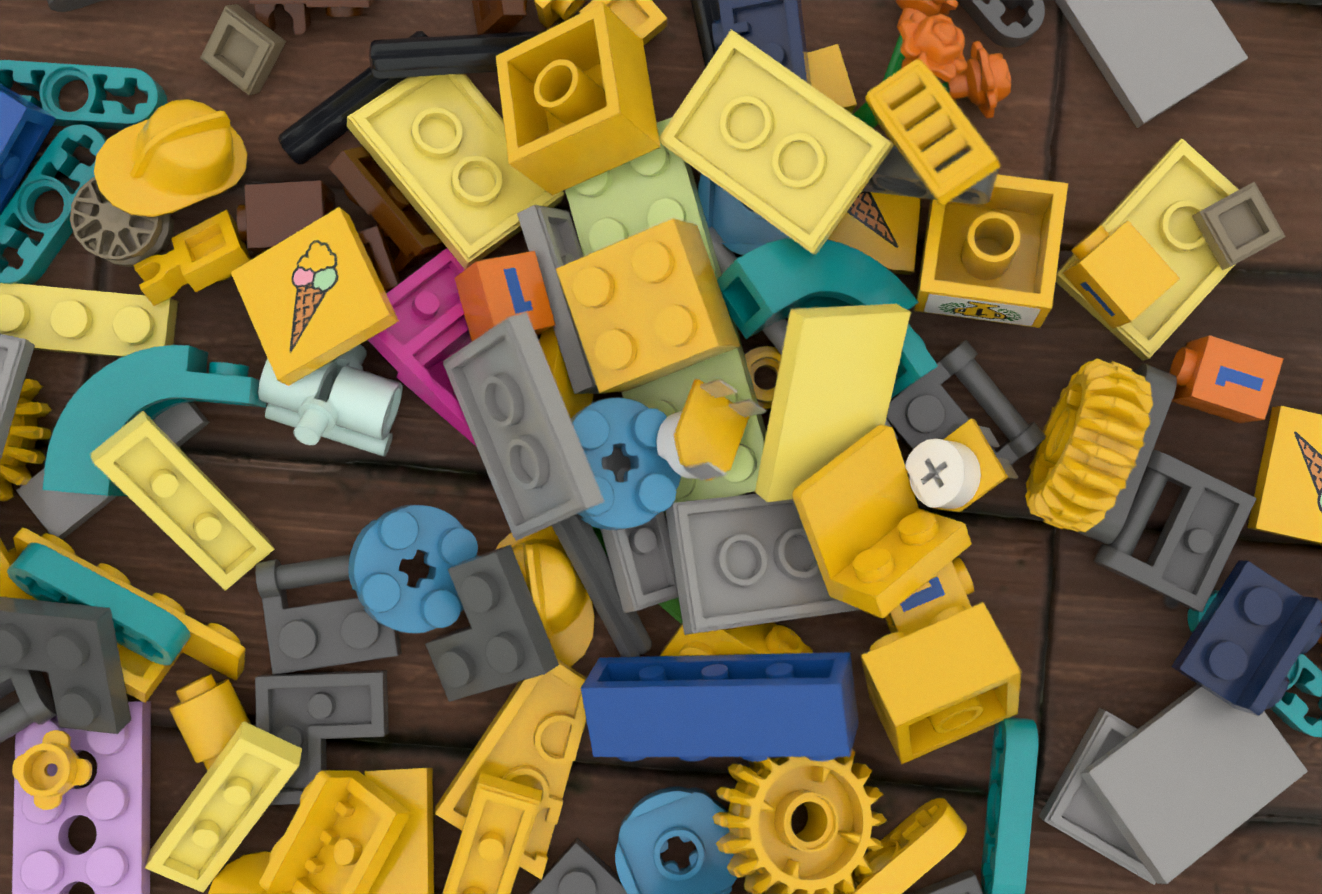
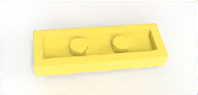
M0 283V334L26 339L35 345L34 350L121 358L140 350L173 345L178 301L169 298L153 306L145 295Z
M144 411L90 453L93 463L225 591L274 550L270 540Z
M243 721L151 848L145 869L204 893L299 767L302 748Z

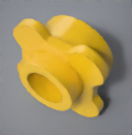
M61 730L47 732L43 737L42 744H37L29 748L24 754L19 755L12 766L13 776L18 780L22 789L34 796V804L43 810L57 808L61 804L62 797L75 785L86 784L92 775L91 763L87 759H80L70 747L71 738L69 734ZM52 763L57 766V773L54 776H50L47 772L48 766Z

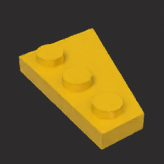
M558 659L559 665L548 673L517 683L435 806V814L462 831L480 773L542 790L541 803L520 863L521 868L541 880L548 859L547 853L555 824L557 825L561 813L563 795L572 762L576 759L586 723L581 687L586 677Z

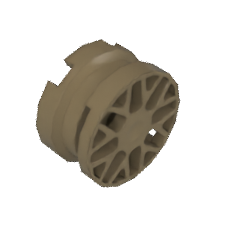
M95 177L91 178L79 189L71 205L70 222L75 238L87 251L118 266L134 267V264L150 256L157 255L162 250L166 251L173 237L175 220L171 217L170 213L155 217L130 215L111 205L99 191Z

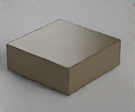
M238 4L226 5L200 59L246 94H257L261 92L286 41Z
M1255 181L1192 215L1222 270L1237 264L1286 237Z

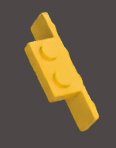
M22 527L13 537L17 556L22 553L29 543L45 545L168 611L188 628L191 634L190 639L172 664L167 666L154 663L117 643L127 694L146 703L182 652L233 680H237L243 672L245 647L241 645L239 638L224 626L216 623H209L206 626L185 615L186 613L181 605L172 598L161 593H154L150 596L130 584L128 578L113 566L105 563H99L95 566L76 556L72 547L55 535L44 533L42 536H39Z

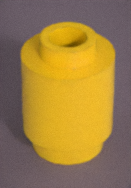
M212 674L197 679L175 691L180 702L169 708L195 762H203L207 771L243 721L251 724L230 680L226 679L216 684Z

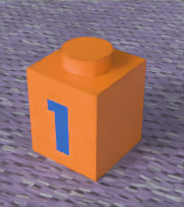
M535 251L476 261L454 278L471 341H474L506 318L526 312L536 336L555 326Z
M1211 335L1187 342V346L1180 348L1175 355L1169 373L1177 378L1172 402L1237 423L1265 420L1283 358Z

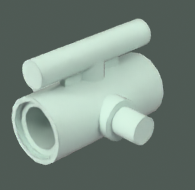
M359 344L290 386L277 381L267 359L262 371L258 394L261 401L268 403L265 418L294 427L295 437L306 445L317 444L322 436L385 457L392 442L393 434L390 433L399 409L403 385L400 382L363 371L361 365L367 353L365 348Z

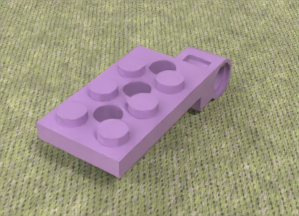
M128 702L131 721L118 734L59 727L57 716L43 725L34 722L15 734L16 759L29 748L42 744L43 737L47 732L52 730L64 731L69 734L71 738L70 747L76 754L81 751H87L94 756L97 762V774L88 786L82 788L75 785L63 795L61 804L51 810L38 808L34 804V796L26 793L14 777L12 894H69L73 885L79 881L88 884L95 894H150V870L145 869L150 852L151 702ZM53 763L47 768L50 776H54L57 773V766ZM81 815L91 819L97 831L94 845L85 853L75 850L68 838L70 825Z

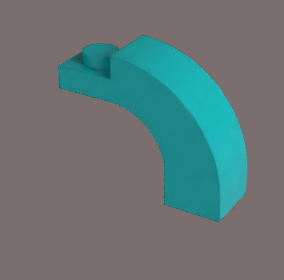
M792 238L769 242L737 258L717 279L729 315L746 339L775 322L789 318L791 309L898 304L909 311L919 303L901 280L884 265L855 248L828 239L817 255L809 252ZM909 323L891 399L938 367L926 349L924 341L914 332Z
M189 345L152 347L121 357L105 366L86 381L69 400L61 413L48 446L42 490L103 496H127L93 463L90 455L91 452L142 411L154 420L164 411L189 402L266 408V402L259 399L260 380L248 377L249 366L233 363L210 362L209 373H206L209 352Z

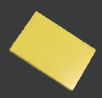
M732 29L659 137V141L663 146L809 252L816 255L894 146L891 141Z
M466 74L407 77L347 116L346 126L464 269H467L476 261H480L522 230L517 213L533 205L553 208L564 197L565 193L563 191L552 196L509 165L503 119Z
M1181 138L1171 146L1100 224L1107 232H1110L1124 222L1129 221L1180 279L1132 322L1114 329L1106 323L1063 274L1067 268L1078 260L1074 253L1057 271L1056 282L1142 361L1150 359L1235 266L1233 265L1224 270L1221 269L1192 215L1239 189Z
M898 304L790 310L755 493L766 502L793 499L792 493L796 487L880 424L885 425L910 311Z

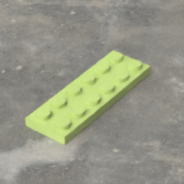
M672 117L657 122L659 137ZM661 143L660 148L565 190L583 256L674 218L698 226L716 279L722 275L691 165ZM731 318L740 347L639 387L623 391V398L638 401L648 408L658 409L668 417L673 413L683 410L695 379H699L704 383L722 379L738 390L735 394L724 396L728 400L735 403L751 399L758 404L738 330L733 319ZM758 414L749 417L731 470L725 472V476L716 477L708 481L681 476L676 490V499L673 503L739 496L755 491L767 433L762 415Z

